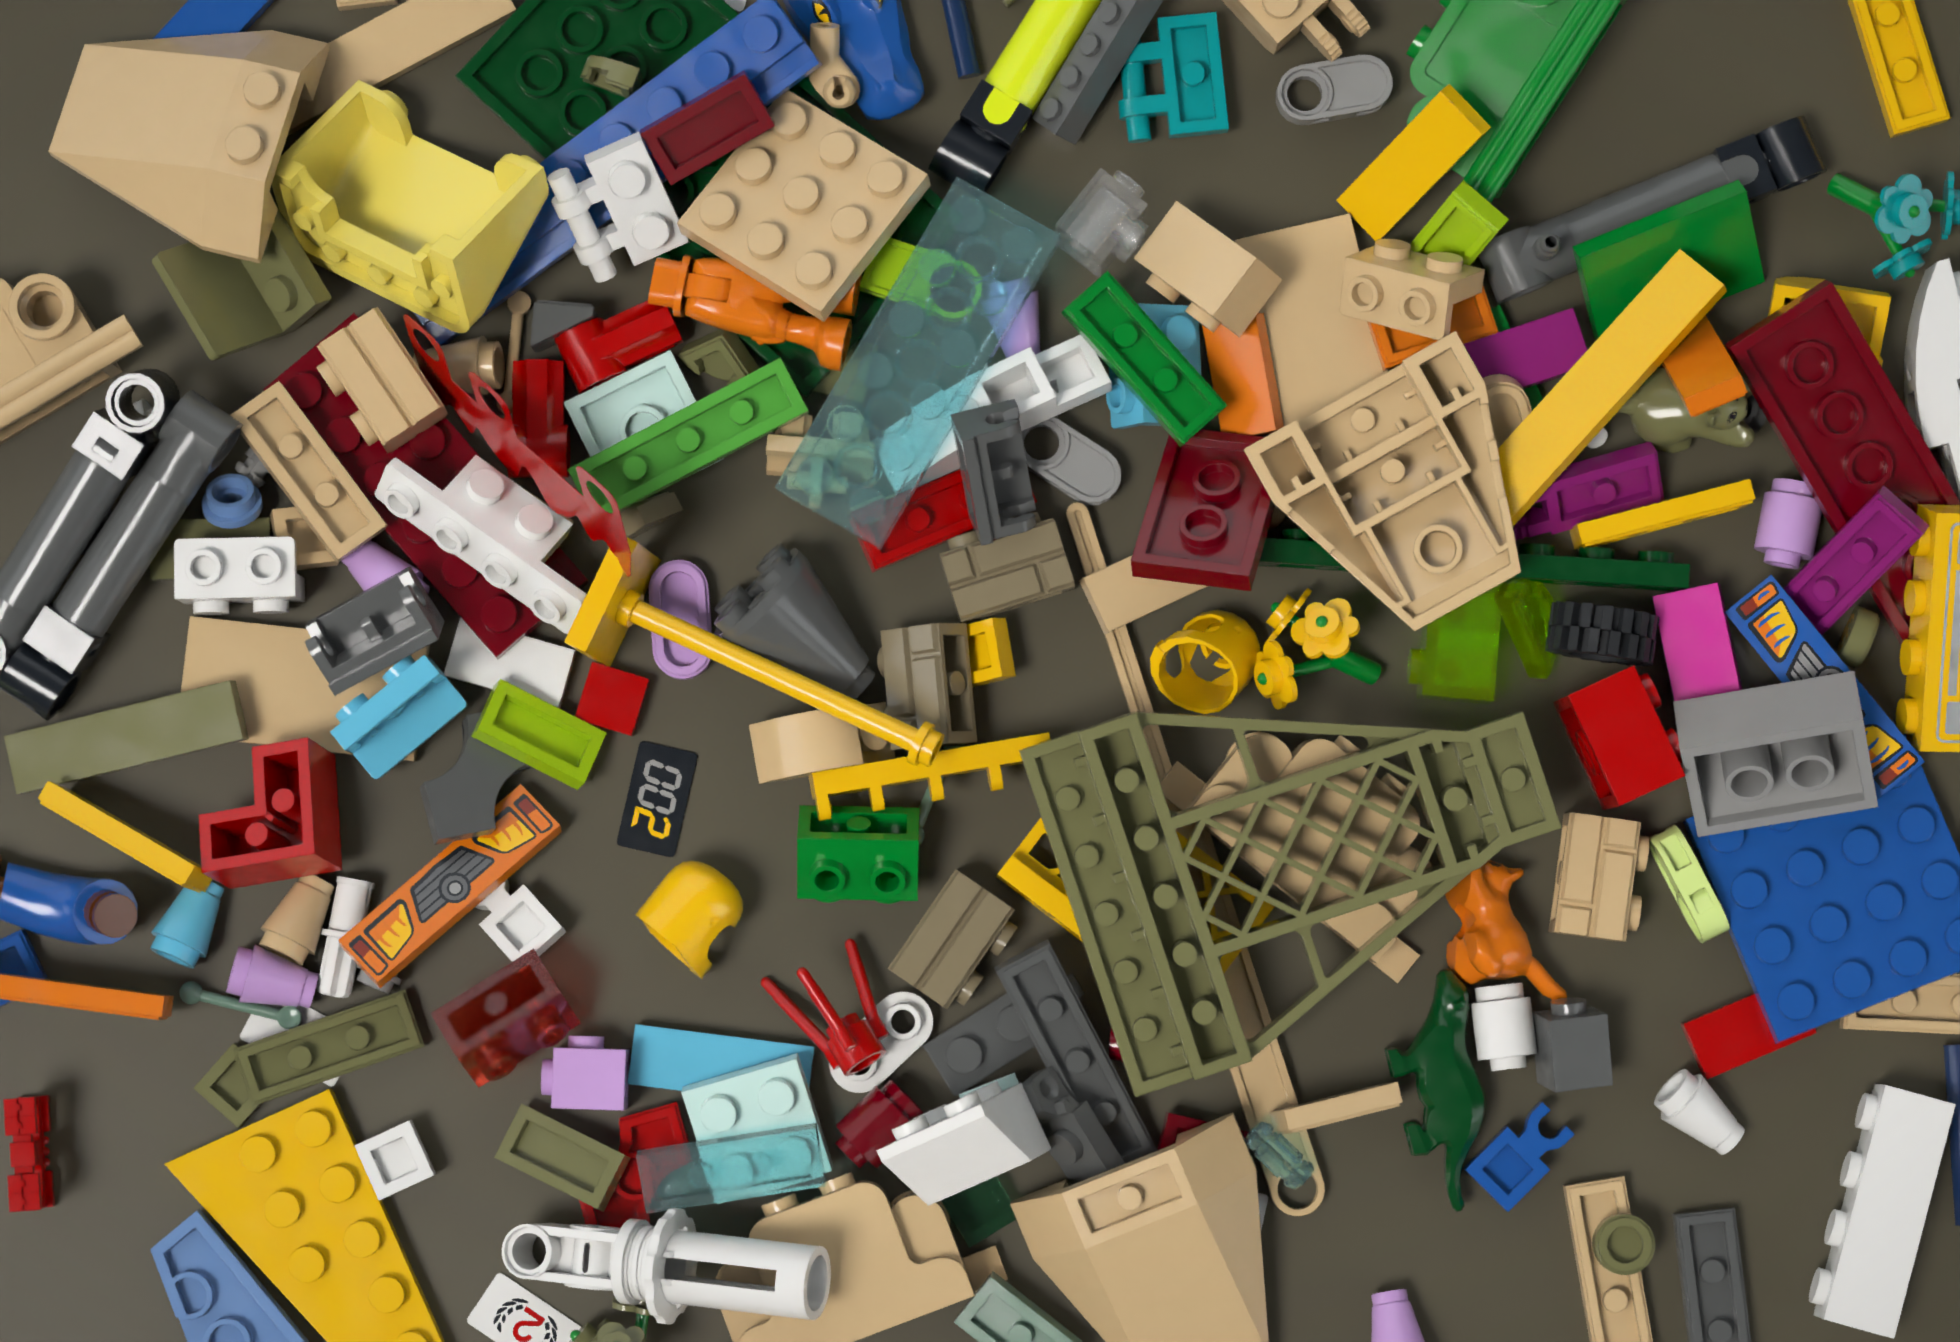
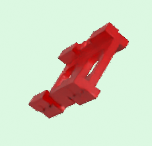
M49 1095L3 1099L5 1136L13 1135V1143H10V1162L15 1172V1175H7L9 1212L42 1210L45 1207H54L53 1170L46 1171V1167L50 1165V1159L46 1158L50 1153V1149L45 1147L49 1143V1138L44 1136V1132L51 1131Z

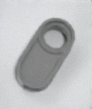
M1355 55L1338 58L1332 62L1326 60L1303 64L1289 69L1282 76L1276 90L1275 103L1279 113L1287 121L1296 125H1312L1365 116L1377 112L1386 104L1393 89V77L1389 67L1381 59L1372 55ZM1298 80L1314 82L1321 93L1319 105L1309 111H1300L1294 108L1287 97V90L1293 82Z
M1055 417L1021 431L1023 443L1026 435L1037 427H1045L1052 430L1058 438V450L1049 459H1034L1025 450L1028 470L1075 501L1087 506L1103 504L1116 494L1121 481V468L1117 459L1100 445Z

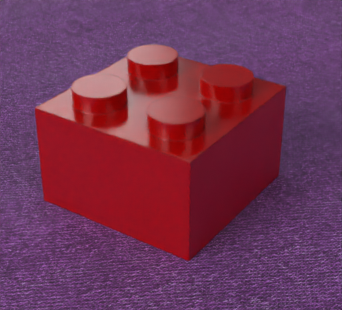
M1634 665L1553 702L1602 810L1621 806L1686 776L1680 765L1682 758L1678 735L1673 728L1664 730L1655 711L1656 708L1662 706L1658 691L1647 673L1639 676Z

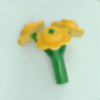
M1309 588L1303 592L1297 601L1287 594L1280 603L1274 602L1271 605L1273 613L1266 623L1274 628V630L1265 641L1263 651L1256 654L1254 680L1262 696L1267 699L1271 698L1275 709H1283L1287 706V703L1296 701L1298 688L1294 677L1330 668L1341 671L1368 685L1374 684L1380 677L1381 665L1350 650L1351 641L1349 638L1358 634L1360 624L1352 616V608L1345 599H1332L1325 606L1319 602L1311 603L1305 609V617L1301 619L1295 614L1311 594L1312 590ZM1286 625L1291 627V637L1294 642L1303 646L1302 649L1305 656L1313 660L1293 664L1289 656H1284L1281 645L1275 639Z

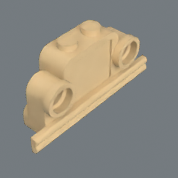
M45 273L33 274L22 279L15 287L0 278V445L123 372L117 361L143 347L126 315L123 314L96 330L71 288L58 277Z
M1265 732L1245 734L1257 774L1262 781H1271L1360 751L1358 747L1341 735L1334 742L1326 739L1303 741L1291 753L1286 744L1272 734ZM1234 741L1227 751L1225 760L1207 783H1204L1177 761L1160 781L1165 798L1182 811L1241 791L1246 786L1247 776ZM1361 766L1326 778V780L1355 794L1367 769ZM1386 772L1381 780L1374 776L1364 799L1394 813L1406 786ZM1312 783L1269 797L1268 799L1298 813ZM1322 785L1306 818L1336 832L1352 799ZM1254 803L1210 818L1240 833ZM1409 803L1403 818L1420 826L1419 815L1416 809ZM1264 804L1248 837L1278 852L1294 819ZM1360 804L1344 837L1375 851L1390 818ZM1399 823L1383 856L1413 871L1421 853L1411 847L1410 844L1414 841L1418 832ZM1205 824L1204 829L1230 850L1232 849L1236 838ZM1302 824L1287 857L1317 871L1333 838ZM1244 843L1238 855L1264 877H1266L1275 859ZM1341 843L1325 876L1355 890L1371 857ZM1429 861L1425 869L1432 867ZM1283 862L1273 884L1300 905L1313 877ZM1380 862L1367 888L1406 875ZM1321 882L1309 908L1347 896L1348 894ZM1417 890L1322 921L1321 923L1353 949L1357 950L1416 899ZM1396 936L1368 961L1393 981L1399 983L1420 955Z
M848 1172L819 1183L820 1196L799 1203L796 1194L792 1193L761 1205L765 1216L756 1222L749 1234V1238L823 1246L827 1250L831 1265V1281L828 1299L819 1318L807 1320L721 1309L732 1342H854L974 1297L975 1292L992 1271L1004 1280H1008L996 1245L961 1257L950 1227L948 1210L942 1201L928 1206L912 1190L898 1195L890 1203L885 1190L879 1184L869 1180L855 1182L852 1172ZM723 1264L716 1279L775 1286L777 1270Z

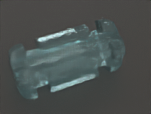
M1263 1121L1259 1122L1245 1137L1248 1149L1256 1150L1254 1156L1277 1178H1285L1284 1185L1292 1189L1299 1188L1312 1175L1314 1171L1313 1164L1310 1161H1302L1303 1154L1281 1133L1272 1132L1274 1129L1272 1124Z

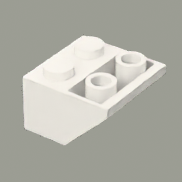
M995 1081L964 1095V1097L956 1101L936 1107L892 1129L896 1141L876 1151L881 1162L929 1206L1030 1162L1051 1150V1146L1022 1083L1002 1091L998 1081Z

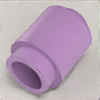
M1775 478L1772 482L1771 491L1764 492L1754 549L1765 553L1763 562L1781 568L1799 569L1801 560H1810L1814 556L1822 511L1804 481Z

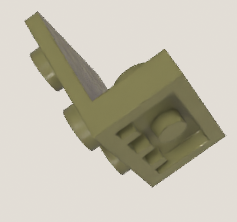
M279 208L260 264L204 251L191 242L161 251L152 259V264L208 358L211 360L223 358L294 332L332 299L284 216L279 211Z

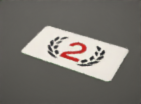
M498 1273L467 1318L468 1324L495 1342H569L571 1332L581 1328L577 1323L502 1273Z

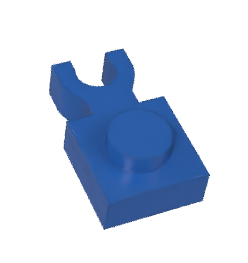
M1540 1101L1527 1114L1524 1128L1518 1136L1507 1126H1504L1463 1168L1506 1212H1509L1550 1171L1539 1158L1546 1151L1564 1146L1575 1135L1567 1126L1563 1125L1555 1136L1551 1138L1543 1137L1539 1132L1538 1124L1541 1118L1546 1116L1551 1110Z

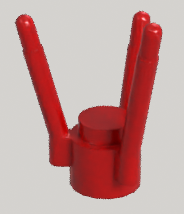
M851 938L845 941V948L865 1020H861L856 1012L840 1018L809 971L804 967L797 970L798 978L829 1025L825 1032L830 1040L769 977L761 979V986L824 1053L833 1070L840 1067L845 1076L856 1074L879 1060L886 1053V1049L880 1040L889 1035L888 1030L879 1017L857 943Z

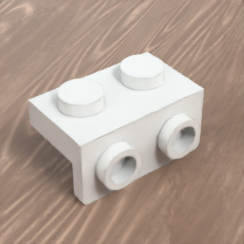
M289 536L177 539L174 542V599L184 604H193V614L197 615L229 614V604L253 603V613H288L289 602H305V578L297 574L296 541Z

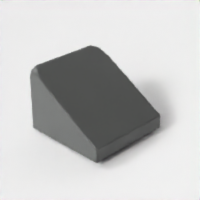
M537 300V302H534L531 330V347L534 352L538 353L556 345L554 340L560 334L581 323L598 318L595 308L591 304L547 300Z

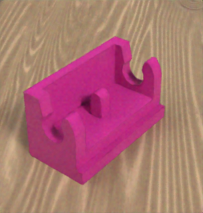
M1717 582L1652 596L1656 615L1660 617L1659 630L1674 701L1743 690L1727 615L1724 613L1726 609L1720 584Z

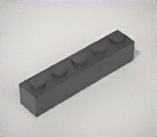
M1102 0L1031 119L1057 136L1076 145L1163 0Z

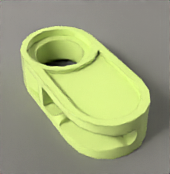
M1672 825L1666 828L1665 831L1649 837V849L1696 938L1703 944L1728 931L1730 927L1722 906L1679 828L1676 825Z

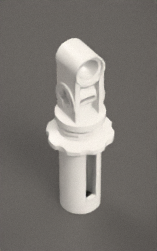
M680 1208L668 1209L664 1216L658 1219L655 1226L641 1219H629L621 1228L590 1224H522L513 1228L506 1235L502 1244L503 1262L509 1272L518 1278L564 1283V1286L573 1288L613 1291L616 1300L621 1304L637 1305L641 1301H645L649 1314L655 1317L657 1323L668 1325L675 1323L676 1318L679 1314L684 1313L687 1305L816 1320L825 1308L831 1281L830 1258L823 1246L696 1232L693 1219L686 1215L685 1209ZM538 1236L543 1240L546 1248V1255L541 1265L534 1259L532 1251L534 1241ZM701 1261L777 1270L775 1286L696 1277L697 1263Z

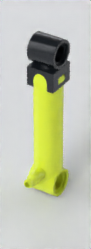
M1034 0L985 80L981 79L960 113V119L952 126L939 146L928 170L980 201L1000 172L1008 155L1010 156L1029 126L1033 113L1102 0Z

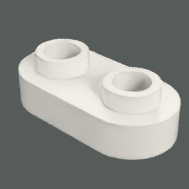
M896 992L888 995L876 1005L879 1017L889 1032L886 1038L880 1040L886 1049V1053L862 1075L853 1074L845 1076L840 1067L833 1070L829 1063L832 1077L839 1086L854 1093L871 1091L875 1086L878 1087L927 1041L933 1028V1015L929 1005L923 998L911 992ZM899 1010H907L915 1018L913 1029L905 1034L895 1031L891 1024L892 1016Z

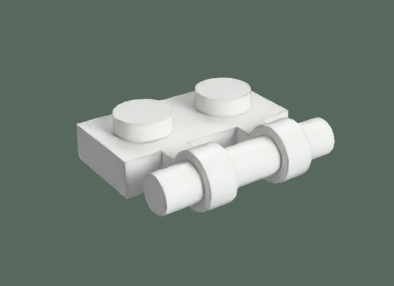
M636 132L584 155L592 175L591 178L576 184L568 168L558 169L547 177L555 195L551 203L558 217L567 220L576 239L573 249L582 265H588L595 281L598 283L608 281L617 274L610 254L625 246L633 265L636 266L689 242L688 238L682 235L677 224L679 217L640 132ZM603 200L614 223L597 230L588 209L591 205Z

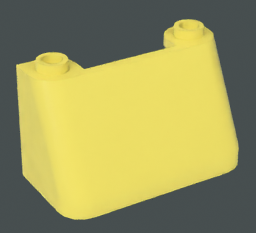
M358 80L280 157L272 182L279 211L284 216L309 260L451 331L466 333L485 313L549 195L547 175L544 167L527 155L519 156L510 153L505 154L496 163L494 173L413 135L407 117L408 109L402 99L389 90L381 91Z

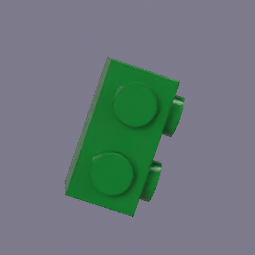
M799 805L797 899H815L826 903L839 900H875L884 904H893L900 901H918L920 808L885 807V810L873 812L871 807L832 806L831 819L819 821L816 806Z

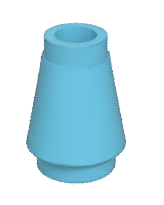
M212 881L206 892L201 891L198 893L183 887L151 931L156 937L150 949L170 961L194 969L199 957L206 958L224 888Z

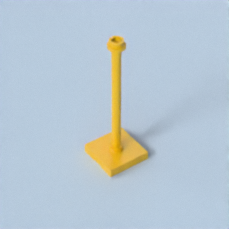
M627 537L631 552V576L628 578L617 557L610 548L608 549L564 643L588 658L610 667L628 628L634 623L909 751L907 762L914 766L921 763L930 767L936 759L944 740V734L935 730L934 724L925 721L920 729L913 727L644 602V595L649 587L650 579L661 560L640 543Z

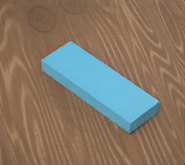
M635 1024L628 1084L682 1091L683 1086L798 1053L808 1087H810L815 1046Z

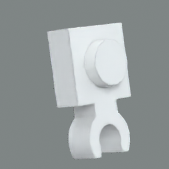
M508 879L475 907L492 912L479 925L521 972L566 933L564 928L524 884L510 896Z

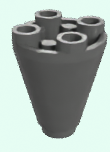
M781 543L777 544L758 563L756 569L761 574L745 590L739 584L733 587L716 605L714 611L719 616L714 622L716 626L714 634L856 699L875 677V672L867 665L869 661L868 656L808 559L796 548L788 551Z

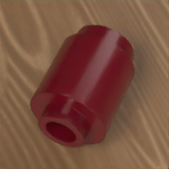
M890 1079L881 1089L875 1086L835 1125L843 1134L835 1144L859 1168L869 1161L878 1169L883 1163L876 1150L896 1141L892 1129L913 1120V1118L924 1112Z

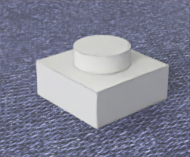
M412 1120L354 1145L378 1200H382L436 1175Z

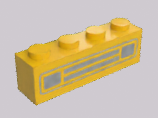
M1918 504L1917 515L1929 527L1909 548L1911 556H1914L1913 580L1907 581L1904 590V608L1906 614L1910 616L1909 639L1903 640L1900 649V667L1902 673L1906 675L1905 698L1899 699L1897 703L1896 726L1903 735L1906 734L1909 743L1920 752H1960V505Z

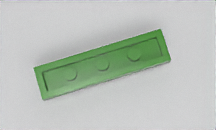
M780 357L567 470L579 493L582 495L576 467L580 466L613 495L621 512L808 414L809 410ZM587 481V487L596 502L605 511L613 513L612 506L604 493L594 483Z

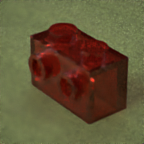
M534 949L430 1013L457 1059L478 1088L489 1081L499 1080L507 1076L515 1069L519 1062L541 1048H548L558 1044L571 1029L581 1024L554 978Z

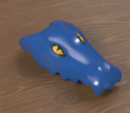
M783 0L793 22L809 42L810 24L830 22L840 25L839 55L858 79L860 92L856 102L868 120L891 119L899 113L911 110L925 95L921 73L910 50L909 32L901 0Z

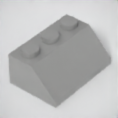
M1855 671L1673 702L1679 748L1698 837L1878 807Z

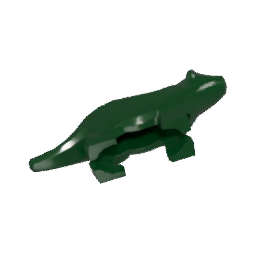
M1445 968L1436 975L1432 1004L1412 1044L1406 1051L1392 1046L1385 1048L1384 1053L1391 1077L1397 1078L1412 1072L1416 1074L1417 1093L1425 1108L1422 1127L1415 1122L1403 1124L1409 1152L1413 1156H1426L1438 1145L1444 1144V1181L1452 1209L1459 1212L1465 1206L1460 1185L1462 1166L1470 1148L1479 1135L1486 1114L1487 1103L1486 1093L1466 1047V1031L1471 1007L1470 994L1466 985L1452 970Z

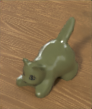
M1661 366L1652 373L1617 412L1629 415L1635 434L1644 439L1645 442H1651L1658 451L1678 453L1690 447L1692 437L1715 441L1735 448L1748 447L1755 440L1753 429L1744 421L1747 415V398L1753 395L1744 379L1743 381L1748 391L1745 396L1696 417H1691L1665 368Z

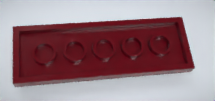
M1822 281L1724 344V347L1835 534L1883 485L1916 514L1918 504L1960 505L1954 490L1832 282ZM1909 549L1868 589L1900 644H1902L1903 640L1909 639L1910 616L1906 614L1904 608L1905 585L1908 580H1913L1914 556H1911Z
M353 313L320 342L340 329L349 326L351 322L358 318L357 315ZM320 342L317 343L266 386L263 391L276 382H281L387 524L386 533L498 660L544 621L540 620L529 607L508 592L491 585L480 572L455 554L441 549L434 539L409 521L395 516L384 503L375 497V491L384 469L393 458H398L443 491L475 455H479L446 417L425 431L418 433L413 439L393 452L387 453L379 440L368 446L349 417L358 411V408L346 391L335 397L316 368L326 361L317 347ZM560 547L544 563L580 590L589 583L588 579Z

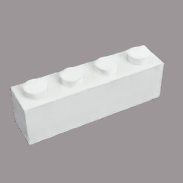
M1874 1084L1872 1094L1864 1093L1862 1095L1855 1118V1127L1862 1129L1856 1152L1849 1151L1847 1153L1840 1174V1186L1847 1187L1841 1211L1833 1209L1825 1230L1824 1243L1831 1245L1825 1269L1817 1268L1810 1287L1809 1302L1816 1304L1814 1316L1885 1337L1895 1338L1956 1104L1883 1084Z

